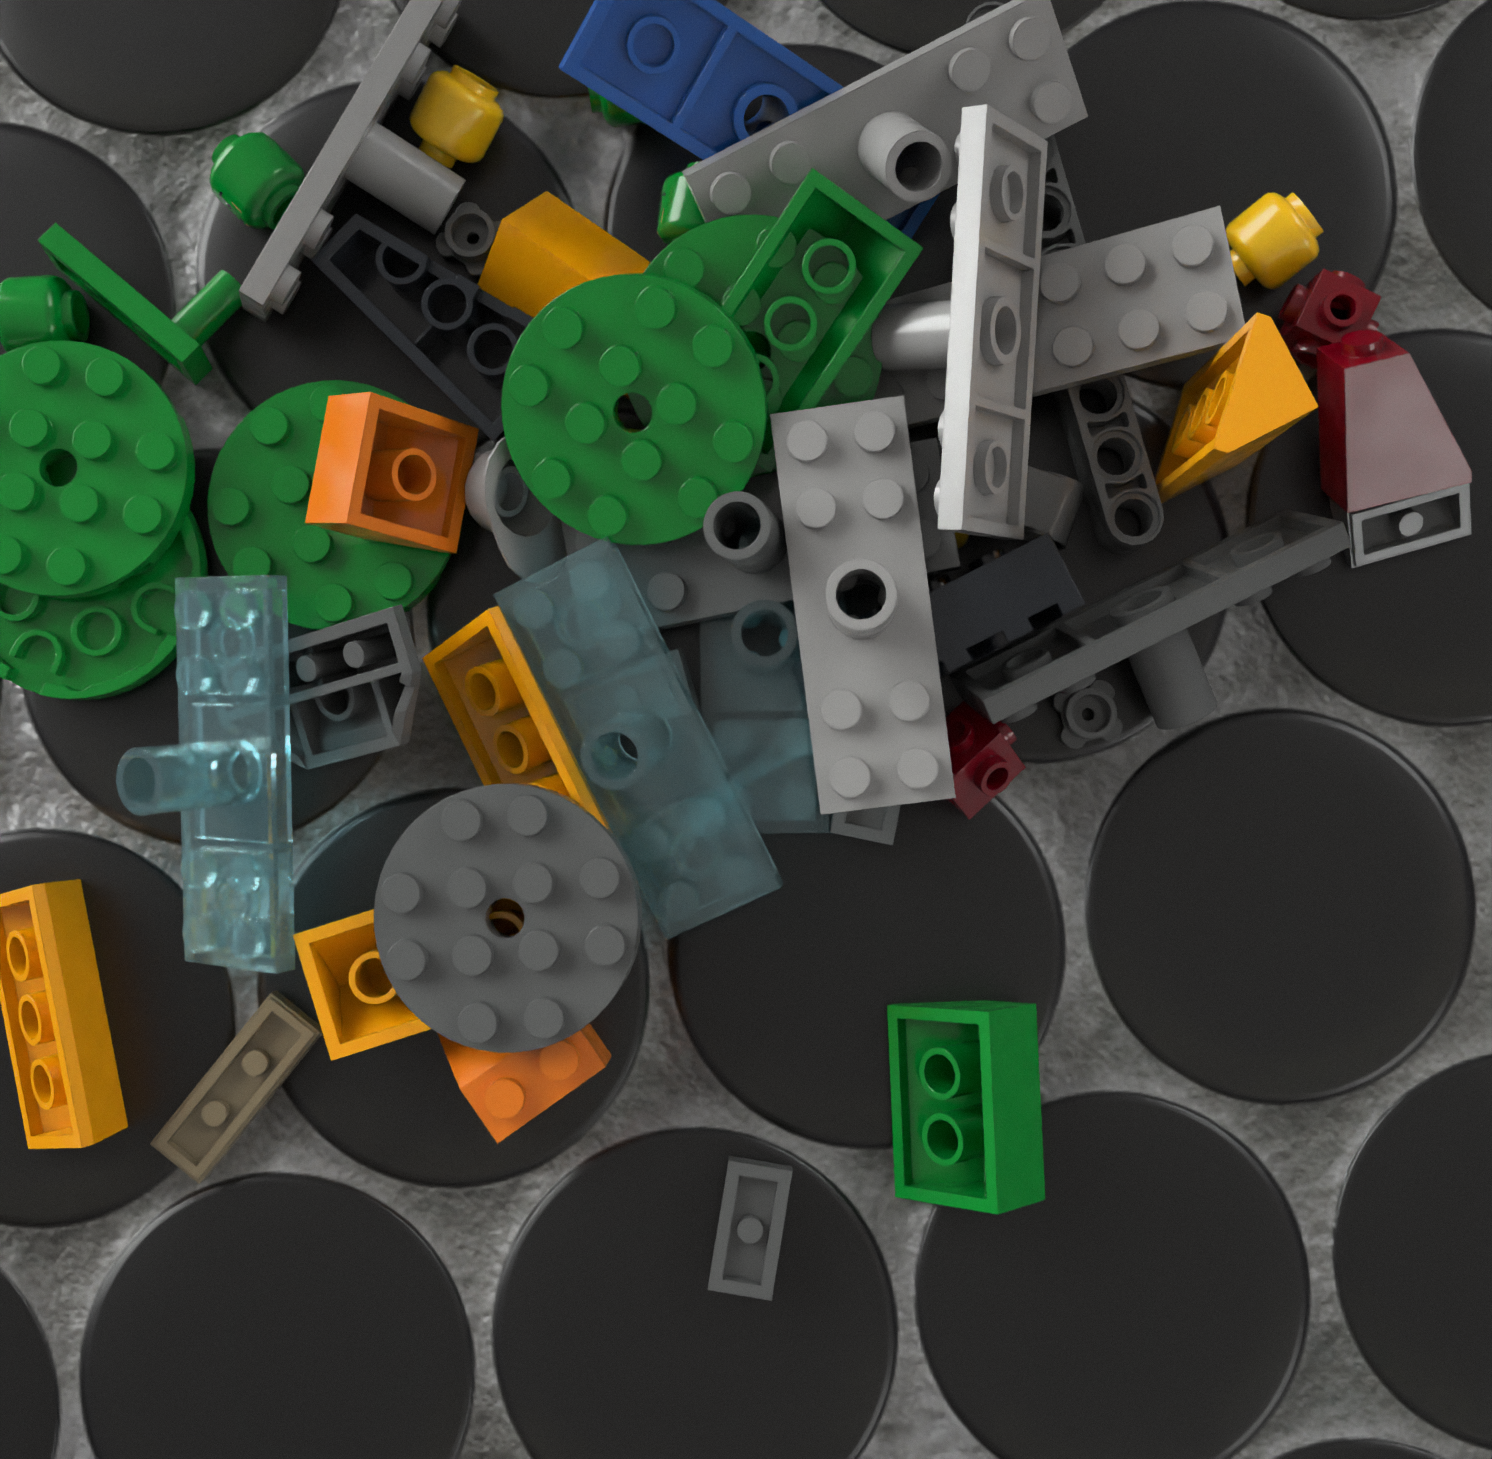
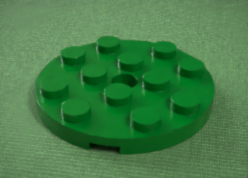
M758 214L735 215L704 223L672 241L654 258L643 274L659 275L682 282L704 293L721 306L779 217ZM810 228L798 245L792 232L789 233L768 265L770 267H782V269L761 300L757 292L752 289L733 317L739 326H743L741 329L744 333L757 332L768 340L764 331V315L769 305L777 298L786 295L801 297L815 311L817 331L813 340L806 347L797 351H784L775 347L768 340L771 347L770 358L775 363L779 373L777 393L768 402V420L770 414H775L779 410L783 397L863 278L856 268L852 282L843 291L836 294H822L813 290L803 278L801 261L806 249L815 241L825 237ZM831 245L817 249L809 261V272L812 279L824 287H832L842 282L848 272L845 254L839 248ZM793 303L784 304L773 313L770 322L771 330L781 342H799L809 331V315L800 305ZM873 323L815 408L873 400L882 367V362L875 358L872 347ZM764 364L760 367V371L764 381L765 393H767L772 385V374L770 369ZM628 393L637 416L646 428L652 418V408L649 401L640 394ZM757 465L751 477L768 474L769 472ZM776 465L770 473L777 472Z
M643 273L605 276L584 282L562 293L541 309L527 325L511 353L505 372L501 402L502 423L510 455L523 481L538 501L561 521L584 534L604 541L626 545H650L679 539L701 529L709 506L718 497L726 493L742 491L757 467L763 451L768 427V403L764 381L758 365L760 362L753 346L737 322L714 300L689 285L659 275ZM637 393L649 401L652 408V418L646 428L636 430L632 428L627 429L623 426L624 423L618 414V400L624 394Z
M76 341L33 343L0 355L1 584L26 593L58 599L83 598L109 592L121 587V582L136 574L149 562L155 564L167 551L182 528L191 504L195 482V459L189 430L184 418L178 414L172 401L161 388L162 386L152 376L123 356L100 346ZM70 452L76 459L77 473L70 483L64 486H54L50 479V473L46 471V466H51L56 458Z
M327 380L306 383L289 388L261 403L236 426L227 438L218 455L209 483L207 504L210 534L218 558L230 579L247 598L267 613L288 623L314 631L401 604L404 613L408 612L435 588L442 578L441 573L452 554L362 539L305 523L328 396L373 392L407 404L402 399L385 390L359 382Z
M70 452L56 458L51 466H46V471L50 473V479L54 486H64L70 483L77 473V462ZM189 509L183 526L175 540L155 564L149 562L136 574L121 582V587L109 592L83 598L58 599L26 593L0 583V677L39 695L80 701L102 699L128 692L149 681L165 669L178 656L191 638L203 611L207 594V554L200 528L191 510Z

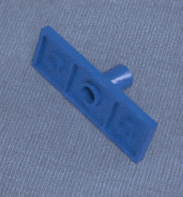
M594 0L558 66L561 71L703 160L844 88L716 0ZM762 95V105L758 113L753 118L744 121L745 110L749 103ZM939 194L886 221L909 238H912Z

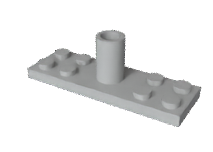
M409 0L240 287L239 294L245 311L265 323L273 309L282 315L286 312L302 283L299 281L302 272L297 270L305 256L311 259L327 243L333 231V228L330 226L334 216L330 212L349 181L433 235L437 233L466 180L391 132L382 124L399 95L408 101L414 95L427 71L425 64L432 52L428 48L430 42L441 48L459 14L456 12L462 0Z
M1012 0L683 170L682 173L705 223L735 215L758 214L780 217L811 168L818 171L884 220H887L958 184V168L954 158V145L957 136L961 133L963 107L988 104L1043 139L1088 117L1051 0Z
M988 104L962 108L961 133L957 136L954 145V158L958 168L957 202L954 204L950 215V228L954 238L951 300L884 305L879 313V318L874 321L872 326V347L875 358L882 362V368L886 371L947 368L945 407L938 422V437L942 446L941 476L934 491V506L938 514L937 529L999 540H1023L1048 141Z
M904 395L770 414L820 813L822 815L956 798ZM858 584L871 585L879 590L878 602L882 609L868 619H859L855 615H846L839 607L843 594Z

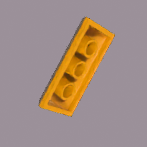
M545 191L501 220L477 285L483 291L512 308L516 307L534 318L553 299L577 285L605 276L644 273L651 262L563 201ZM626 393V394L623 395V396L626 397L628 400H630V399H629V396H628V393Z
M1257 312L1184 384L1155 476V483L1161 503L1237 466L1319 407L1271 316Z
M499 606L487 609L422 658L484 786L519 783L551 789L577 801L581 807L591 813L607 830L610 829L620 841L517 627L508 613Z
M81 879L34 884L0 894V1003L28 1149L83 1148L96 1144L126 1129L128 1122Z
M502 898L495 903L489 919L493 921L498 931L514 936L521 931L524 925L525 916L523 909L517 902L512 899ZM374 909L293 935L331 1061L431 1029L405 1005L386 975L376 945Z

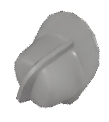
M505 437L498 441L492 450H481L475 453L473 465L468 472L465 483V502L470 515L482 528L493 532L506 564L521 579L534 583L553 580L565 569L568 563L561 520L541 504L527 487L512 460Z

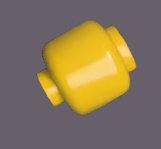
M453 65L450 72H433L423 87L409 117L413 130L423 139L419 150L448 168H452L456 160L466 163L480 161L503 121V110L495 100L499 94L498 90L482 78L458 65Z
M1274 192L1263 195L1232 220L1225 230L1228 244L1232 248L1230 255L1235 275L1244 286L1256 279L1263 287L1268 289L1279 288L1318 256L1319 244L1316 238L1324 232L1308 208L1293 192L1286 198Z

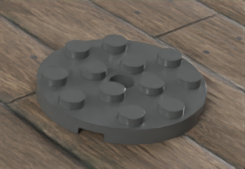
M519 783L492 784L458 792L436 803L416 818L403 832L386 859L379 878L374 904V931L380 960L390 983L405 1005L423 1023L442 1036L467 1047L498 1053L531 1051L550 1046L570 1037L594 1020L609 1005L626 981L636 958L642 927V905L635 872L626 852L611 830H607L591 813L570 797L551 789ZM499 899H512L523 909L525 916L524 925L521 931L514 936L498 931L493 921L489 919V915Z

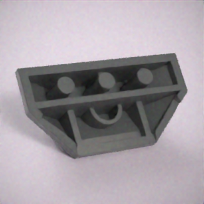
M402 604L207 665L226 727L241 735H251L267 749L306 770L409 743L422 670Z

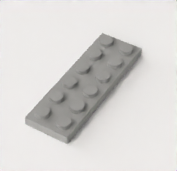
M1220 206L1041 256L1032 397L1220 349L1245 325ZM952 282L889 299L885 305L951 300ZM881 367V374L873 400L904 395L908 429L939 422L945 407L947 368L886 371Z

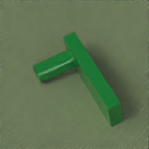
M56 222L38 239V242L54 266L195 386L213 369L201 346L242 306L239 289L242 285L229 273L220 270L170 319Z

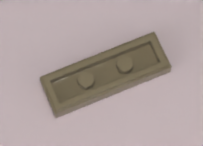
M277 990L271 992L152 1140L150 1145L198 1184L205 1181L323 1034L321 1026Z

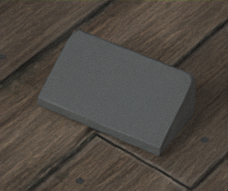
M1469 483L1351 513L1344 511L1330 498V509L1333 519L1344 523L1352 544L1351 547L1343 550L1347 565L1350 568L1472 534Z

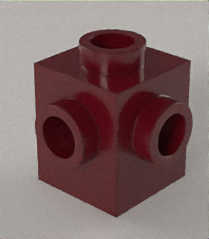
M1323 268L1305 286L1297 283L1292 288L1278 315V319L1284 321L1279 333L1296 361L1307 367L1317 369V347L1341 342L1343 335L1353 331H1377L1379 322L1371 318L1382 296L1365 289V283L1353 274L1344 271L1330 272Z
M963 701L946 717L956 798L947 800L970 820L992 798L1005 790L1010 782L1026 767L1011 747L1017 740V737L1008 725L1001 723V721L995 724L991 723Z

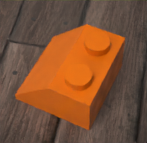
M373 392L328 396L305 523L362 539L456 554L466 503L465 483L468 472L473 465L479 428Z
M590 1023L580 1031L555 1044L536 1050L516 1053L478 1050L454 1042L437 1033L461 1092L497 1144L604 1069L612 1057Z

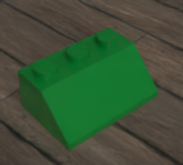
M977 1000L887 1005L895 1197L996 1215L1045 1200L1036 1003Z

